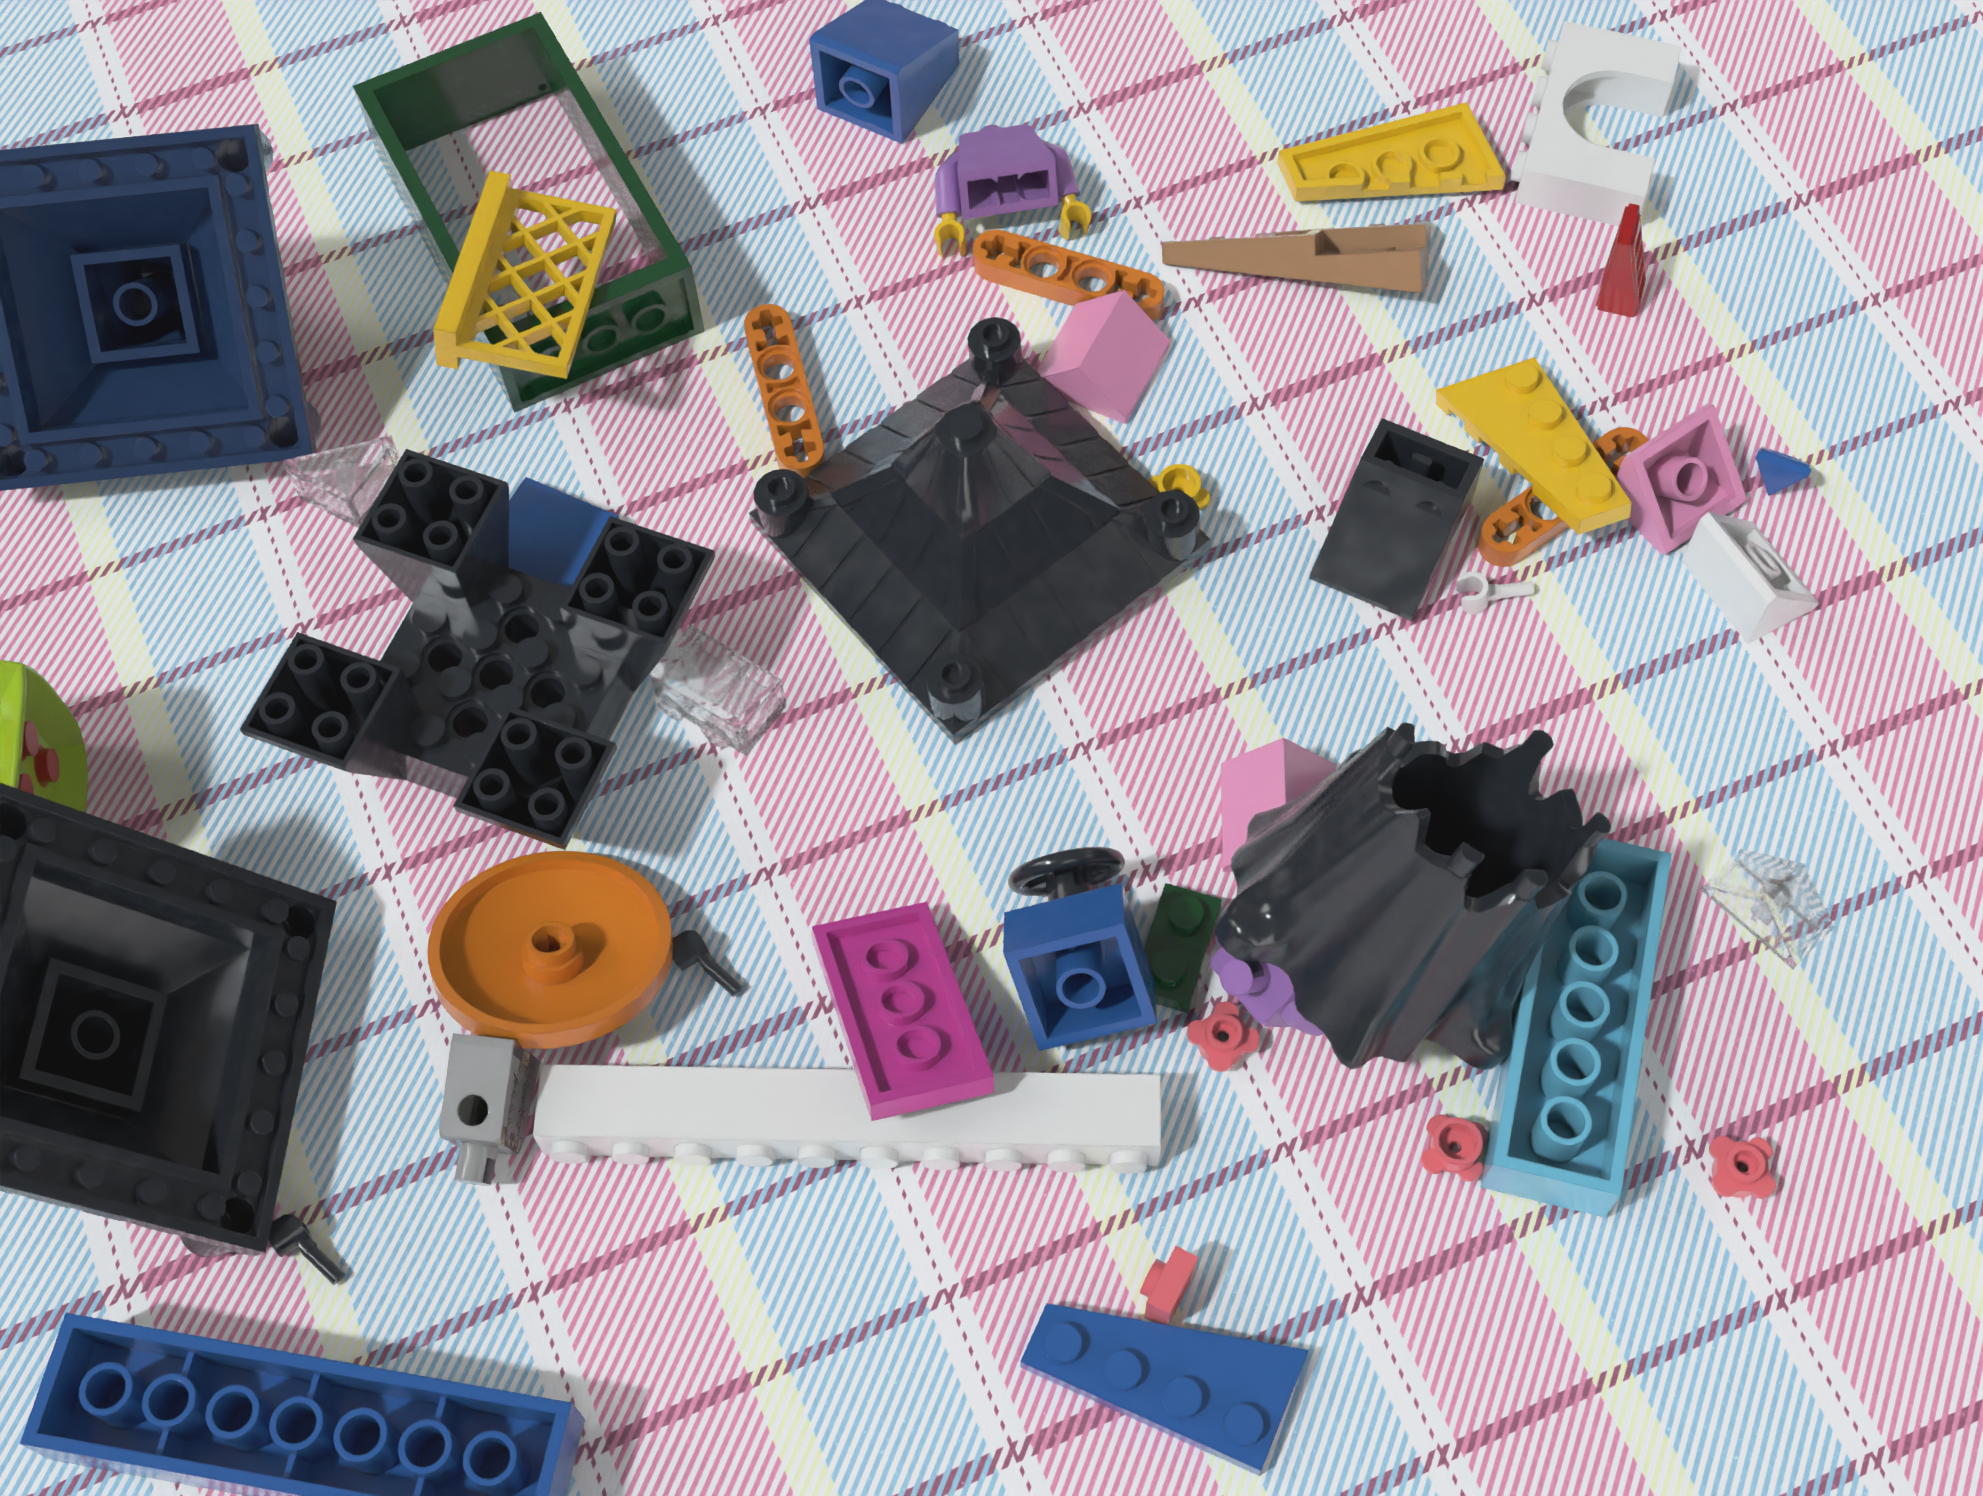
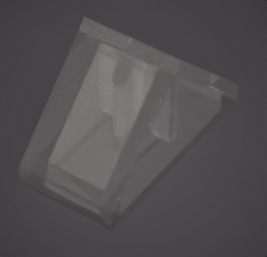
M392 435L284 460L286 472L301 500L359 528L401 457Z
M1741 848L1700 889L1792 969L1834 929L1833 923L1805 864Z

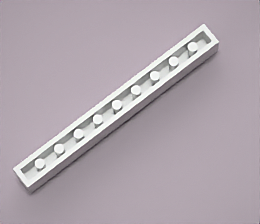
M541 1064L533 1137L544 1155H549L550 1159L556 1162L568 1164L583 1163L587 1160V1156H611L613 1161L628 1165L645 1164L649 1161V1157H673L675 1162L689 1166L707 1165L711 1162V1158H736L735 1161L738 1164L750 1167L769 1166L773 1163V1159H798L800 1165L811 1168L831 1167L835 1165V1160L860 1161L862 1166L872 1169H889L896 1167L897 1161L922 1162L924 1167L933 1170H952L958 1168L960 1162L985 1163V1167L990 1170L1014 1171L1022 1168V1163L1047 1164L1048 1169L1056 1172H1077L1083 1170L1085 1165H1110V1169L1114 1172L1132 1174L1146 1171L1147 1166H1159L1161 1152V1075L992 1072L994 1075V1093L871 1121L855 1069Z

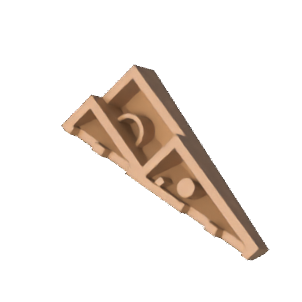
M1417 220L1415 224L1385 225L1380 223L1369 224V226L1331 227L1257 233L1255 237L1225 238L1220 236L1209 237V239L1164 241L1161 243L1162 264L1422 293L1427 287L1431 220Z

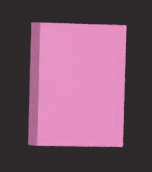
M1125 290L1077 303L1036 371L1066 401L1126 424L1168 351L1170 340Z
M1705 404L1626 455L1616 476L1617 482L1632 503L1630 518H1627V520L1662 554H1668L1692 538L1699 520L1707 512L1726 515L1748 500L1714 404Z
M1284 737L1222 762L1220 767L1222 872H1233L1231 869V858L1235 851L1245 844L1247 826L1255 814L1280 807L1310 790L1336 771V764Z

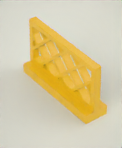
M490 170L433 328L436 365L458 370L462 358L567 379L616 223V209L515 189L511 186V174ZM524 209L542 213L547 220L525 228L517 216L519 210ZM581 221L600 225L597 232L578 239L569 226ZM558 232L567 244L545 253L536 240ZM525 246L534 258L512 267L505 259L504 254ZM577 256L586 266V270L566 278L556 265ZM545 270L554 284L532 292L523 279ZM512 285L521 298L498 307L490 297V294ZM565 295L574 306V309L553 318L543 305ZM532 310L542 324L519 333L509 319ZM495 325H498L508 337V339L494 345L475 341L477 333ZM552 336L560 345L561 350L558 357L535 353L529 345Z

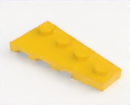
M1467 102L1279 150L1277 162L1295 202L1503 190L1506 178Z
M1535 357L1436 389V405L1447 415L1453 412L1464 422V431L1477 443L1484 440L1499 454V463L1512 475L1519 473L1533 485L1532 493L1578 535L1630 518L1631 501Z

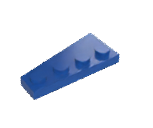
M1046 1303L1020 1360V1368L1259 1476L1309 1350Z

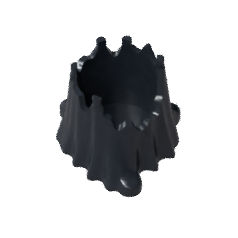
M1402 723L1396 730L1387 726L1363 749L1350 753L1338 770L1316 786L1280 807L1254 815L1247 826L1245 844L1240 846L1231 858V869L1237 883V894L1219 914L1215 922V934L1224 950L1236 959L1246 962L1259 961L1270 963L1280 967L1289 976L1294 988L1297 1011L1305 1020L1317 1026L1326 1035L1340 1063L1349 1069L1362 1068L1368 1061L1376 1057L1406 1062L1423 1040L1436 1042L1474 1068L1481 1070L1492 1069L1510 1053L1514 1032L1512 1008L1526 974L1555 920L1570 897L1572 889L1591 864L1598 843L1610 832L1611 823L1606 816L1597 812L1583 826L1582 812L1573 788L1559 790L1547 798L1541 795L1539 792V777L1542 759L1554 746L1551 736L1545 731L1534 730L1522 744L1505 749L1482 742L1466 752L1452 753L1447 751L1444 744L1439 741L1415 742V725L1411 723Z

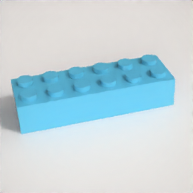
M1603 838L1598 843L1591 864L1572 889L1570 897L1550 929L1526 974L1512 1008V1025L1514 1030L1510 1053L1502 1060L1480 1188L1604 1218L1621 1197L1672 853Z

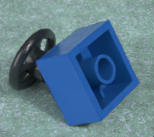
M1083 847L1059 851L1030 860L1018 866L1009 875L1008 885L1013 892L1024 896H1047L1048 898L1047 902L1004 912L1003 955L1039 1051L1157 1023L1155 981L1123 884L1119 883L1099 889L1094 888V885L1113 878L1124 868L1125 858L1116 849L1109 847Z

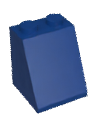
M864 0L815 31L809 38L817 109L901 144L908 138L960 64L958 29L947 25L943 21L931 19L906 9L900 4L891 3L886 0Z

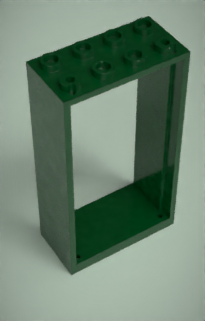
M542 12L353 85L377 155L447 287L449 286L460 252L409 160L406 151L550 93H554L653 263L595 288L567 379L488 363L514 413L705 332L690 262ZM565 300L546 308V310L555 318L573 310L574 306L569 300ZM535 314L512 323L519 333L542 324ZM498 325L477 333L475 338L478 342L493 345L508 339ZM552 336L529 345L535 353L558 357L561 350L560 345Z

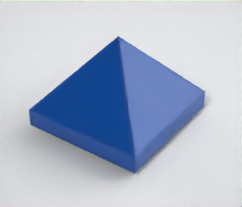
M1764 446L1758 447L1755 453L1768 496L1809 477L1812 470L1809 462Z

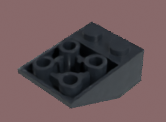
M1382 418L1357 465L1312 568L1309 579L1412 621L1475 494L1484 458Z

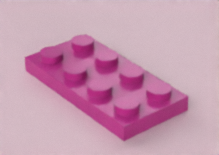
M927 901L811 926L813 945L871 1121L994 1093V1075Z

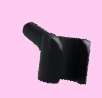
M685 930L673 938L672 959L681 972L699 963L704 972L712 977L732 997H735L742 990L743 986L716 962V959L710 954L698 932Z
M284 1214L272 1221L269 1242L281 1258L299 1248L303 1256L332 1285H336L345 1276V1273L317 1247L318 1244L313 1240L309 1229L302 1220L298 1219L295 1215Z

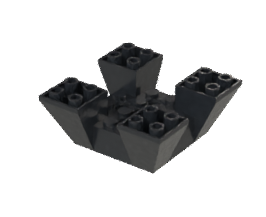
M406 449L353 537L355 544L413 603L381 660L379 661L297 632L243 722L240 731L245 736L348 773L405 780L457 798L453 805L457 812L565 850L617 750L616 743L609 741L634 692L670 647L716 557L715 551L609 516L570 589L509 568V486L506 481Z

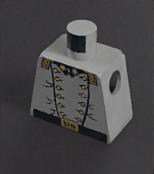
M458 1033L452 1034L439 1136L460 1147L454 1181L479 1186H491L497 1152L519 1154L521 1150L540 1060L525 1048H522L515 1040ZM487 1115V1118L484 1120L483 1123H481L483 1118Z

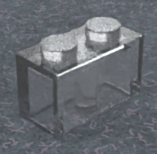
M693 625L686 629L649 673L656 696L655 702L666 715L677 721H682L683 718H686L700 727L703 735L714 745L722 749H727L731 746L745 756L750 753L787 707L782 679Z

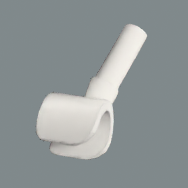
M1473 571L1466 572L1458 577L1456 591L1459 593L1468 591L1479 593L1461 598V608L1470 615H1476L1486 609L1489 601L1533 595L1534 584L1532 581L1500 585L1488 584L1485 576Z

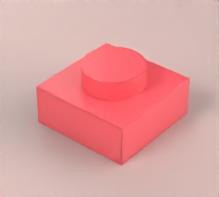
M1175 1245L1167 1263L1156 1258L1140 1289V1294L1148 1297L1144 1315L1145 1319L1155 1323L1170 1325L1195 1275L1199 1257Z

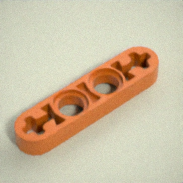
M994 229L985 231L974 241L973 266L975 272L980 278L989 282L1073 307L1077 303L1115 293V286H1120L1122 289L1118 288V292L1125 290L1133 300H1137L1140 294L1149 296L1145 297L1142 303H1136L1153 322L1163 312L1165 289L1162 281L1151 273L1004 230ZM996 252H1002V253H1004V254H999V255L997 256L996 260H992V259H989V258H988V257H993V256L996 254ZM1019 258H1022L1021 268H1016L1015 265L1019 266ZM1038 263H1050L1058 269L1055 274L1049 277H1038L1030 271ZM1087 277H1098L1106 283V286L1099 291L1091 292L1082 289L1078 283Z
M762 304L748 312L744 320L747 345L779 469L795 471L805 478L812 470L826 461L824 443L790 316L781 306ZM772 326L775 331L777 345L767 346L763 327ZM775 364H786L793 368L792 374L782 380H774L765 375L767 369ZM789 405L798 406L805 411L803 416L794 422L781 421L776 417V414L781 408ZM802 438L804 451L808 457L807 461L798 462L794 453L793 440Z
M1617 427L1601 436L1592 444L1606 465H1608L1615 451L1620 454L1627 451L1631 453L1649 440L1637 429ZM1626 455L1613 462L1610 471L1615 479ZM1533 485L1493 512L1483 522L1477 546L1482 558L1491 565L1511 567L1521 562L1569 527L1560 517L1544 520L1532 513L1530 505L1541 501L1532 493ZM1517 524H1520L1521 528L1516 532L1513 544L1507 540L1500 543L1494 541L1495 534L1501 538L1507 537L1516 530Z

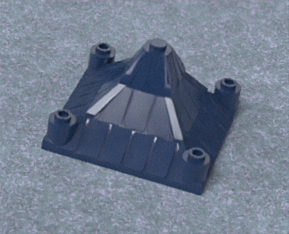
M259 123L0 150V491L314 458L317 455L315 441H317L321 432V419L318 411L311 403L307 402L304 391L301 365L295 341L294 326L266 175L273 162V148L269 138L260 130Z

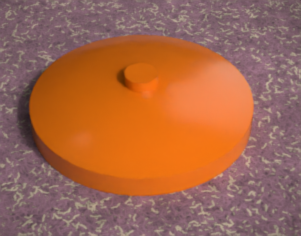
M547 851L519 856L499 863L479 873L461 886L444 904L432 925L428 939L427 956L431 979L438 1000L446 1012L462 1027L477 1036L515 1040L525 1049H554L573 1046L602 1037L628 1023L641 1013L658 994L667 978L673 957V938L666 904L655 887L637 871L621 862L597 854L579 851Z

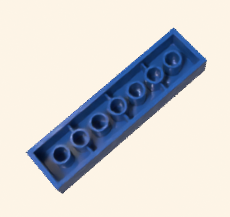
M65 1312L20 1445L48 1460L244 1496H566L585 1418L572 1402Z

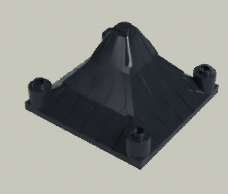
M999 317L983 319L970 329L967 337L969 358L953 369L946 377H942L922 391L914 400L904 404L883 419L879 425L871 428L851 442L843 451L833 455L812 470L808 476L803 478L795 471L788 469L772 470L764 474L757 481L753 491L756 508L749 512L752 525L954 745L1210 551L1211 539L1200 529L1199 506L1195 500L1186 493L1176 490L1159 493L1078 411H1075L1049 383L1040 377V374L1022 357L1020 332L1016 325L1007 319Z
M0 783V1191L117 1221L132 1223L136 1226L172 1235H180L182 1243L187 1249L200 1257L213 1258L231 1251L253 1257L266 1253L337 901Z

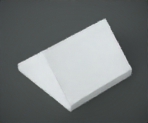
M1707 512L1699 520L1681 562L1747 644L1807 614L1820 604L1752 521Z

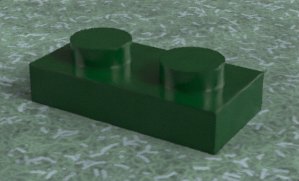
M1165 883L1144 947L1155 981L1156 1004L1185 1013L1189 1012L1215 928V922L1219 915L1222 899Z

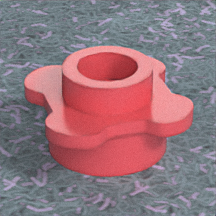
M1227 1001L1218 1003L1215 1006L1214 1013L1203 1021H1192L1187 1029L1188 1041L1193 1045H1198L1199 1052L1208 1062L1209 1067L1217 1072L1228 1071L1233 1064L1243 1057L1245 1052H1255L1260 1043L1258 1031L1254 1028H1248L1238 1016V1007ZM1220 1032H1226L1229 1035V1039L1221 1041L1217 1035Z
M1443 1114L1433 1116L1426 1126V1130L1430 1135L1428 1149L1421 1156V1163L1424 1169L1431 1174H1438L1442 1171L1458 1174L1466 1182L1477 1180L1483 1172V1165L1479 1158L1483 1145L1488 1140L1486 1128L1478 1122H1471L1460 1117L1448 1118ZM1451 1143L1458 1144L1460 1152H1451L1449 1145Z
M1719 1136L1711 1142L1709 1153L1715 1159L1711 1169L1713 1177L1712 1187L1719 1195L1727 1198H1745L1753 1194L1758 1199H1765L1775 1191L1776 1182L1769 1174L1768 1164L1773 1150L1766 1140L1754 1137L1749 1142L1732 1141L1727 1136ZM1737 1163H1745L1748 1167V1171H1739L1737 1169Z

